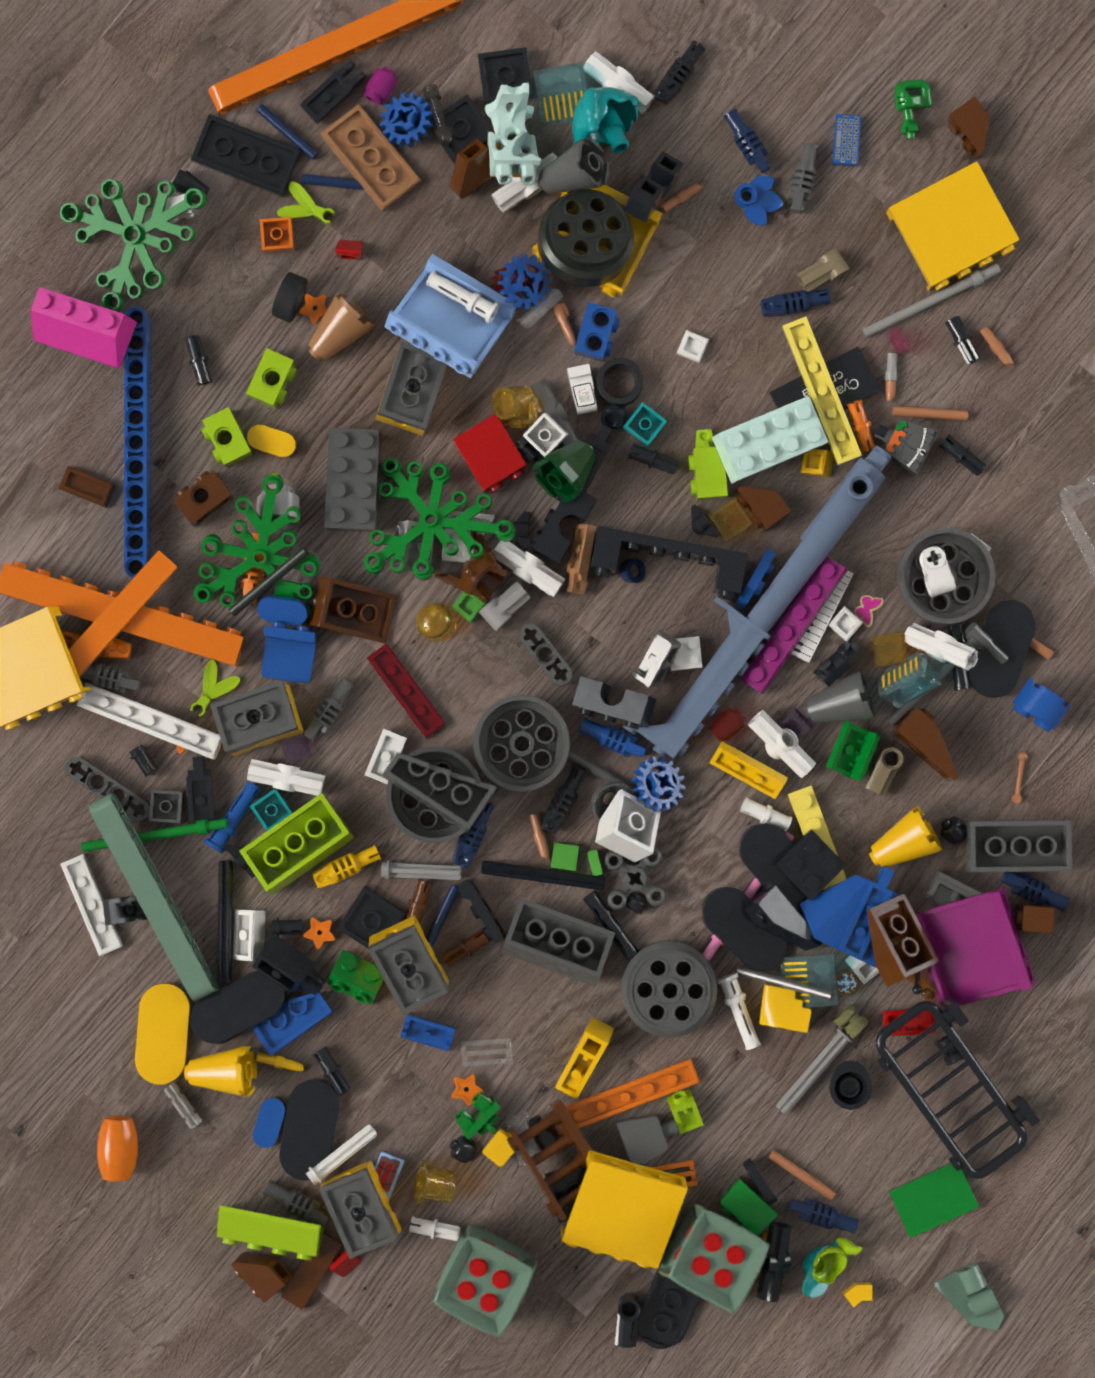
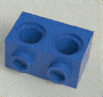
M588 302L574 354L603 362L605 356H610L613 342L609 341L611 332H617L620 318L616 317L617 310ZM597 316H605L609 321L608 324L603 327L596 325L594 320ZM592 339H597L601 342L602 346L599 350L594 351L588 347V342Z

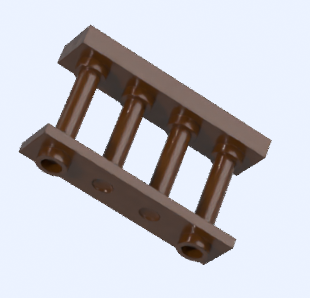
M557 1099L549 1104L552 1108L549 1116L521 1134L517 1135L514 1130L509 1129L507 1133L510 1138L507 1139V1142L514 1152L519 1151L549 1201L546 1207L554 1218L558 1216L563 1221L567 1217L562 1209L575 1202L581 1185L559 1200L555 1199L549 1187L582 1167L584 1169L587 1167L586 1158L591 1148L562 1100ZM555 1123L557 1125L561 1123L566 1131L563 1133V1137L530 1157L523 1144ZM569 1145L571 1147L574 1145L579 1153L576 1155V1159L543 1179L536 1166Z

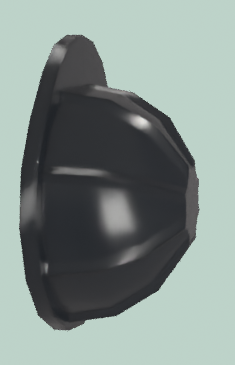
M853 1060L844 1061L839 1064L830 1081V1096L838 1106L844 1109H859L865 1105L872 1093L871 1080L865 1067Z

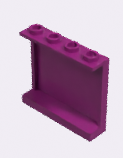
M1004 887L922 910L915 914L940 961L928 968L930 979L936 983L938 989L936 995L940 1006H943L941 1001L948 996L955 1000L958 1006L1018 989H1022V991L1032 989L1036 984Z

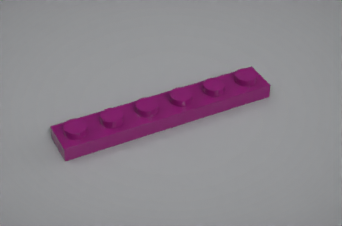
M826 556L741 678L743 682L764 694L848 571L845 567Z

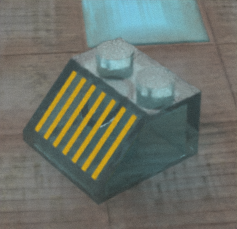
M583 63L533 71L542 127L572 122L576 105L587 89Z
M917 653L909 656L904 663L887 668L884 674L878 677V692L880 697L900 708L940 686L942 683L930 658L923 653Z
M834 954L783 958L781 961L782 977L834 991L831 1001L796 992L795 999L802 1000L803 1008L838 1005Z

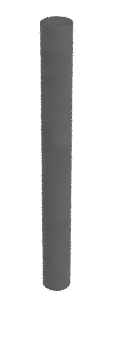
M739 966L737 970L738 976L829 1001L834 996V991L751 968Z

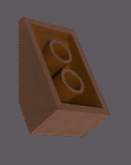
M318 577L307 625L386 644L397 595L331 577Z
M925 708L911 709L891 732L946 781H955L958 775L936 723L932 721L934 716Z
M905 893L867 910L875 965L887 987L940 962Z

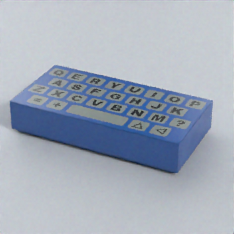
M836 114L832 165L857 167L861 116Z

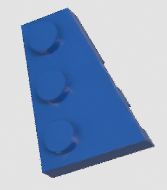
M321 992L317 995L310 993L284 1002L281 1012L276 1017L253 1028V1031L269 1055L273 1056L334 1012Z

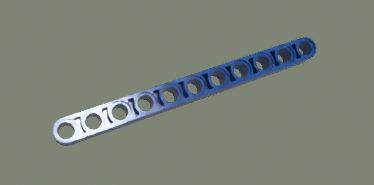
M137 306L129 308L125 313L131 319L133 316L141 314L143 315V321L141 324L136 325L124 356V570L131 578L136 576L131 570L135 562H141L144 567L150 560V317L144 309ZM136 339L143 340V346L139 350L132 349V343ZM138 363L143 364V371L138 375H133L132 367ZM137 388L143 389V396L140 399H132L133 390ZM136 413H142V422L137 425L132 424V416ZM135 438H142V447L137 450L132 449V441ZM140 462L143 464V470L135 475L131 471L132 466ZM142 487V497L136 500L133 499L131 496L133 489ZM136 512H142V522L136 525L133 524L131 520L132 515ZM135 537H142V547L136 550L133 549L131 545L132 540Z

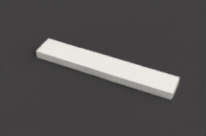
M85 682L84 687H90L91 690L83 693L84 698L78 700L77 706L216 760L222 745L219 734Z

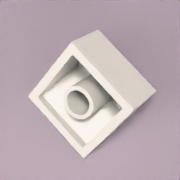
M621 789L617 792L599 820L595 842L633 862H637L654 852L661 810L654 812L652 806L645 808V801H638L637 797Z

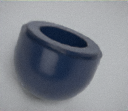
M627 559L620 565L619 573L625 582L639 583L645 576V566L640 559ZM633 564L639 569L636 577H633L631 574Z

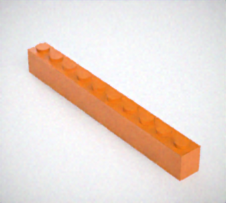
M12 561L11 565L4 563L0 574L1 594L42 607L59 606L60 612L94 622L120 594L108 590L107 594L97 592L99 587L84 583L83 587L74 585V579L60 575L58 580L50 577L51 572L36 568L35 572L26 570V564ZM144 605L122 630L132 635L238 667L246 642V638L241 636L242 632L227 627L226 631L217 629L218 624L207 620H203L202 624L193 622V616L180 612L177 617L169 614L170 609L158 605L155 606V609L145 607Z

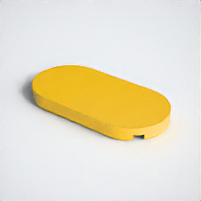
M161 983L151 987L145 992L139 1005L135 1065L142 1078L157 1085L174 1081L182 1073L186 1065L191 1006L187 995L174 984Z

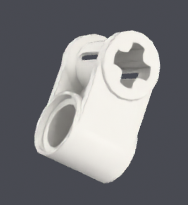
M936 546L923 550L919 561L930 597L956 590L954 577L944 551ZM931 554L938 556V560H935L934 563L927 561V557H930Z

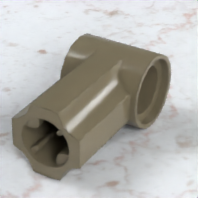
M835 248L796 276L803 290L808 293L829 280L834 281L850 269L838 249Z
M885 747L880 751L878 760L865 788L885 797L898 768L903 764V754L899 749ZM889 751H894L897 755V761L893 765H887L884 759Z

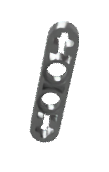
M73 757L67 761L65 771L71 779L100 798L113 793L116 789H122L126 795L125 800L121 803L123 809L129 803L131 796L135 798L131 801L137 806L145 805L143 807L144 815L139 814L135 816L136 810L128 806L127 810L124 809L127 816L135 821H144L149 818L150 803L81 757ZM81 762V769L89 772L90 768L93 770L87 776L86 782L82 781L86 777L83 774H73L74 769L71 767L73 763L78 764ZM96 775H101L105 780L104 786L99 790L94 789L91 784L92 778Z

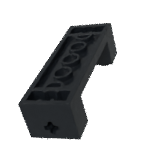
M598 526L590 569L595 571V576L609 578L610 574L615 575L620 546H625V551L639 553L640 549L648 550L651 556L664 557L665 554L674 555V560L689 562L691 558L699 560L698 564L713 566V564L718 563L713 593H717L718 598L732 600L741 594L748 553Z

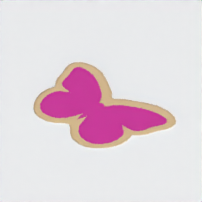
M870 595L862 596L860 599L861 605L855 608L854 613L862 620L866 627H870L873 623V611L880 608L884 600L883 598L871 597Z

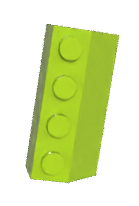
M321 793L239 852L266 892L273 896L355 837L328 799Z
M220 1205L217 1237L223 1238L222 1243L237 1246L238 1241L248 1243L247 1248L262 1251L263 1246L273 1248L272 1253L287 1256V1252L290 1251L297 1253V1258L311 1261L312 1256L319 1257L325 1227Z

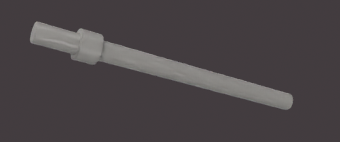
M997 263L980 272L976 270L968 274V278L863 328L862 331L866 338L972 286L976 288L984 284V280L1001 273V270Z

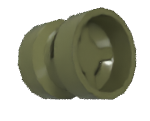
M851 1003L843 1008L833 1019L837 1026H842L845 1029V1034L850 1039L858 1035L869 1022L864 1016H859L856 1013V1008Z

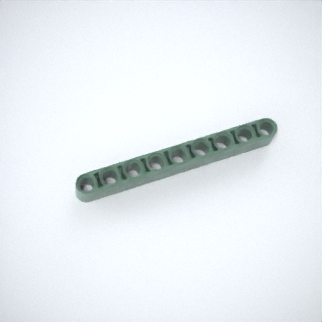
M110 793L89 804L91 816L190 998L193 1001H198L217 991L218 983L118 798L115 794Z

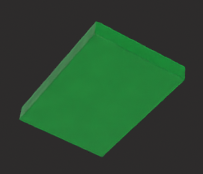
M951 1163L888 1191L909 1238L979 1207L963 1170L960 1169L957 1172Z

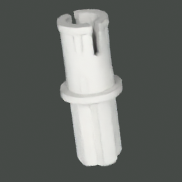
M412 1216L411 1223L421 1225V1227L410 1225L409 1233L413 1232L431 1236V1239L437 1237L452 1241H458L461 1230L459 1226L438 1222V1219L431 1221Z

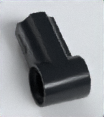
M626 1293L619 1298L614 1345L624 1348L636 1347L641 1310L640 1300L635 1294ZM627 1302L635 1304L636 1309L632 1312H625L622 1306Z

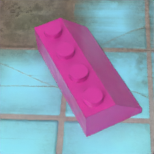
M41 287L38 289L31 308L32 332L35 342L120 369L136 327V321L123 313Z

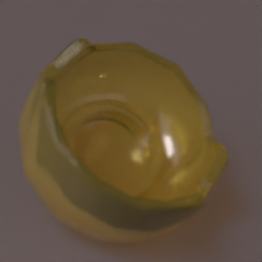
M429 603L422 607L416 616L417 630L431 642L445 641L452 636L455 630V616L446 606L440 603Z

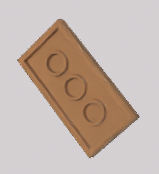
M360 104L320 133L323 140L353 177L362 185L366 193L382 212L421 183L418 175Z

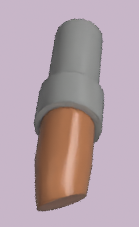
M888 353L887 372H885L886 399L890 401L895 398L896 382L898 379L897 353Z

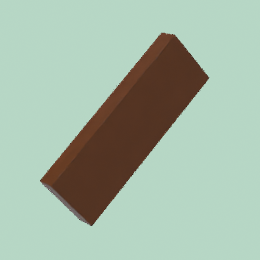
M324 1232L319 1257L312 1256L311 1261L303 1259L281 1297L303 1310L343 1243Z

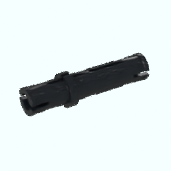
M594 890L583 898V901L595 915L594 919L596 922H600L604 929L615 932L613 941L621 950L626 960L636 955L640 950L632 942L620 923H618L612 914L613 910L611 907L608 908L597 891Z

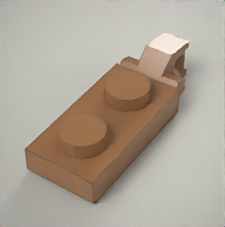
M589 524L575 525L566 572L570 574L567 592L583 595L588 584L586 581L587 574L591 567L592 547L596 541V526Z

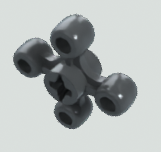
M654 847V853L657 855L655 861L650 862L647 856L634 866L626 864L623 857L614 851L605 854L604 866L611 871L618 872L622 877L621 886L617 890L610 892L607 897L608 905L612 909L620 910L624 908L629 894L634 891L644 893L647 901L653 906H659L665 902L666 892L664 889L652 885L647 878L649 870L652 867L658 866L662 861V853L659 849ZM611 856L618 858V863L614 866L609 864ZM627 872H632L633 874L639 872L641 874L639 879L643 884H629L631 879ZM655 891L661 894L660 899L657 901L652 899V893ZM614 896H621L622 902L614 904L612 901Z

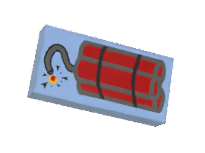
M381 1151L375 1169L382 1189L385 1190L390 1200L405 1160Z

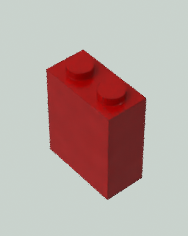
M496 413L453 439V443L484 493L489 491L492 494L503 487L502 482L509 478L514 481L525 474L523 470L527 468V465Z

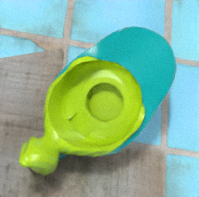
M839 1237L831 1245L819 1246L813 1249L805 1257L802 1264L803 1271L806 1274L802 1287L803 1294L811 1298L821 1296L846 1268L848 1255H858L863 1248L855 1246L847 1238Z

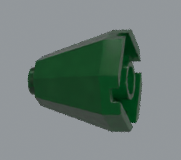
M578 440L547 454L533 465L534 471L538 469V473L535 475L536 481L549 496L555 499L561 496L563 497L561 501L568 503L575 499L583 490L595 461L594 450L589 443Z

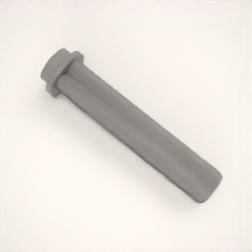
M387 860V862H382L381 877H386V880H389V878L460 880L461 866L390 863V860Z

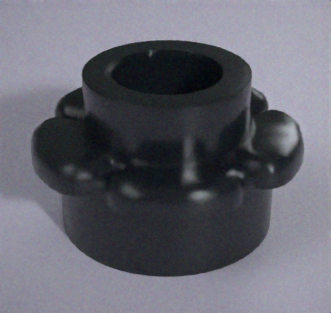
M635 893L632 897L628 896L627 908L639 915H642L644 910H648V907L645 906L646 900Z

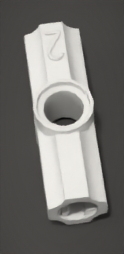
M596 51L583 66V71L602 84V87L619 88L629 95L636 96L639 99L638 113L641 115L647 110L654 99V95L635 82L634 77L627 70L620 66H614Z
M552 152L541 160L538 176L535 178L533 185H524L521 183V177H513L512 183L503 186L491 194L498 208L505 213L524 199L528 200L542 191L538 183L539 173L554 161L557 156Z
M500 541L493 551L496 560L513 570L512 572L529 584H534L552 597L557 594L565 581L563 577L546 567L545 563L527 551L523 552L511 542Z
M913 623V625L908 626L905 632V643L924 651L927 655L940 662L946 663L947 661L969 671L978 661V651L957 642L955 638L939 630L934 632Z
M764 710L758 712L750 720L748 726L766 743V751L772 758L782 759L801 778L813 769L816 762L798 745L797 735L791 729H782Z
M251 759L247 780L272 785L273 788L289 792L298 791L318 796L323 791L326 776L303 771L294 766L280 763L276 765Z

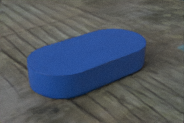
M267 595L260 600L257 607L259 616L268 622L296 626L302 624L308 616L307 605L302 600Z
M268 1098L260 1107L253 1131V1140L260 1147H271L278 1140L286 1113V1106L279 1098Z

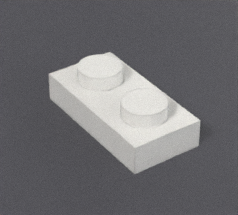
M383 729L365 776L387 784L388 780L382 777L383 773L395 754L402 752L407 738Z

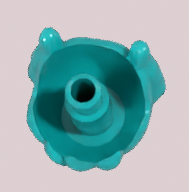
M591 87L586 89L576 105L572 119L573 144L581 139L591 138L598 144L604 143L610 146L612 153L619 154L624 152L630 145V142L624 135V131L628 133L633 122H636L638 119L637 106L639 99L634 95H629L622 89L614 87Z

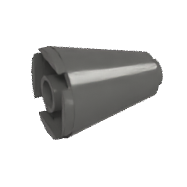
M591 138L577 141L540 171L538 178L540 188L548 194L598 188L606 184L609 178L608 162L604 163L601 157L605 154L603 149Z
M862 671L854 672L807 698L806 705H803L806 719H811L813 723L873 719L875 717L871 696L869 697L868 685Z

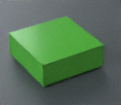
M463 592L452 605V608L468 622L472 623L479 614V611L486 606V603L473 595Z
M554 843L551 868L576 871L579 846Z
M597 849L588 851L587 855L592 875L603 874Z

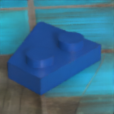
M769 549L765 551L733 608L742 612L752 595H759L765 582L761 581L763 576L769 577L775 566L772 563L775 552Z

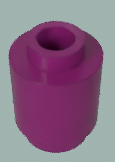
M383 67V69L377 68L365 87L364 97L372 103L381 106L382 102L387 101L398 83V80L395 78L396 73L387 67Z

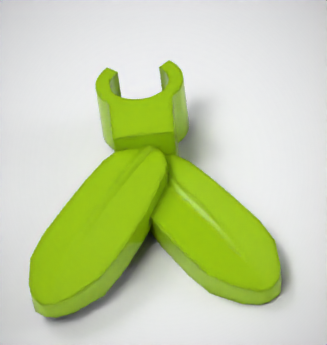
M290 182L289 190L300 205L284 206L277 211L278 216L291 217V219L313 216L322 220L326 225H332L330 220L324 219V216L327 213L335 216V212L330 208L324 209L315 205L312 198L300 184Z
M210 660L205 666L203 695L190 708V711L193 712L196 706H202L203 711L199 714L200 718L206 714V708L212 699L232 691L241 681L238 676H230L217 683L218 667L214 660Z

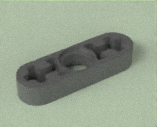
M524 625L519 632L522 644L555 685H567L572 679L571 668L537 625ZM535 629L537 631L535 634L537 641L540 642L541 639H544L546 643L539 645L533 651L531 647L535 646V644L530 639L527 641L524 639L526 636L525 630L533 631ZM542 648L552 650L553 658L549 662H543L539 659L538 653ZM557 658L561 661V663L556 664L561 671L566 669L568 672L565 675L567 678L565 681L554 678L557 673L553 667L550 671L546 669Z

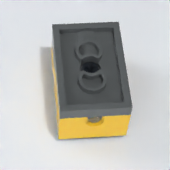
M401 342L375 420L422 436L426 430L447 364L436 360L422 349Z
M282 680L210 704L224 751L232 756H237L254 748L267 746L275 741L304 733L291 688Z
M415 915L370 936L368 950L402 1014L448 993L449 979L441 964L437 961L430 943L427 942Z
M372 1160L327 1178L319 1188L350 1259L397 1239L402 1228L389 1205L388 1196L385 1190L382 1189Z

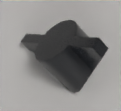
M694 504L691 507L693 531L698 535L718 537L720 533L705 514Z
M524 512L517 521L513 522L516 529L514 539H516L522 549H528L530 512Z
M229 845L226 850L251 878L255 877L256 875L239 852L242 848Z

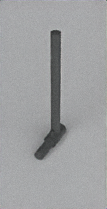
M975 622L967 627L965 631L967 639L964 643L965 645L973 648L976 647L977 649H986L1001 664L1008 660V656L992 642L993 639ZM946 661L887 720L895 726L956 665Z

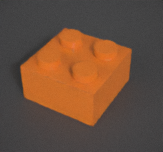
M291 217L260 219L263 253L295 251Z

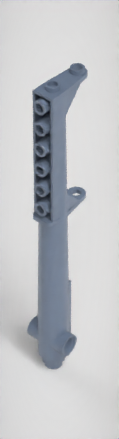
M875 446L865 460L860 458L801 536L799 539L800 545L747 617L740 614L720 598L716 597L713 600L727 611L730 634L666 723L648 726V728L639 727V730L624 725L622 727L633 735L639 732L655 744L653 750L664 758L667 754L675 758L676 755L681 757L690 746L686 743L691 735L696 737L705 726L701 721L706 715L711 717L720 706L716 701L721 695L726 697L734 687L731 681L736 675L740 677L749 667V664L746 663L751 654L755 657L764 647L761 641L763 639L768 641L771 637L767 634L886 479L881 472L892 458L886 451ZM856 484L863 486L865 493L861 495L856 494L852 486Z

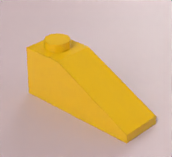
M594 1017L591 1018L555 1086L556 1089L578 1099L605 1051L615 1028Z

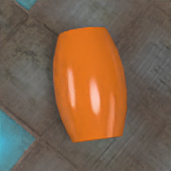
M120 1115L104 1117L97 1140V1159L102 1178L107 1181L130 1180L138 1157V1137L133 1118Z

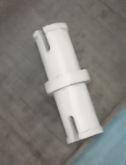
M747 797L740 809L741 813L759 819L760 823L777 826L785 832L792 821V817L773 810L772 806L768 804L764 806Z

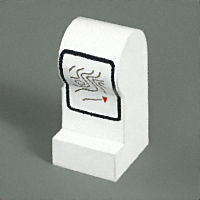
M585 364L567 368L577 414L597 411L590 365Z

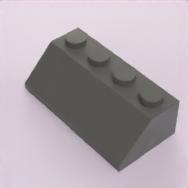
M520 898L501 952L595 987L601 976L615 932Z

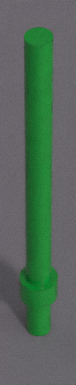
M227 818L212 821L202 819L197 820L194 824L140 832L137 835L141 842L195 833L204 835L209 834L213 830L228 828L229 823ZM104 839L81 843L82 852L109 848Z

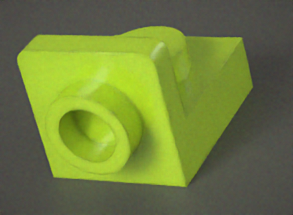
M690 1089L677 1091L667 1097L680 1134L704 1125Z

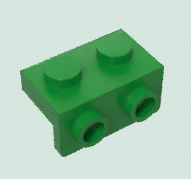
M845 721L826 768L861 782L867 774L871 758L878 748L880 735Z
M342 949L330 973L327 985L331 986L336 992L353 996L360 1003L372 1005L384 979L377 965Z

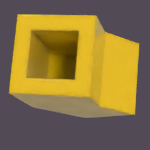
M854 1282L842 1292L853 1307L861 1301H873L871 1282Z

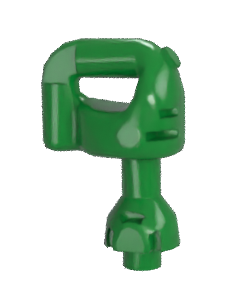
M920 79L901 81L894 87L896 110L903 112L904 118L901 126V135H906L907 140L916 139V133L920 132L919 124L913 117V110L932 106L929 84ZM920 89L921 91L920 94L914 96L907 93V90Z

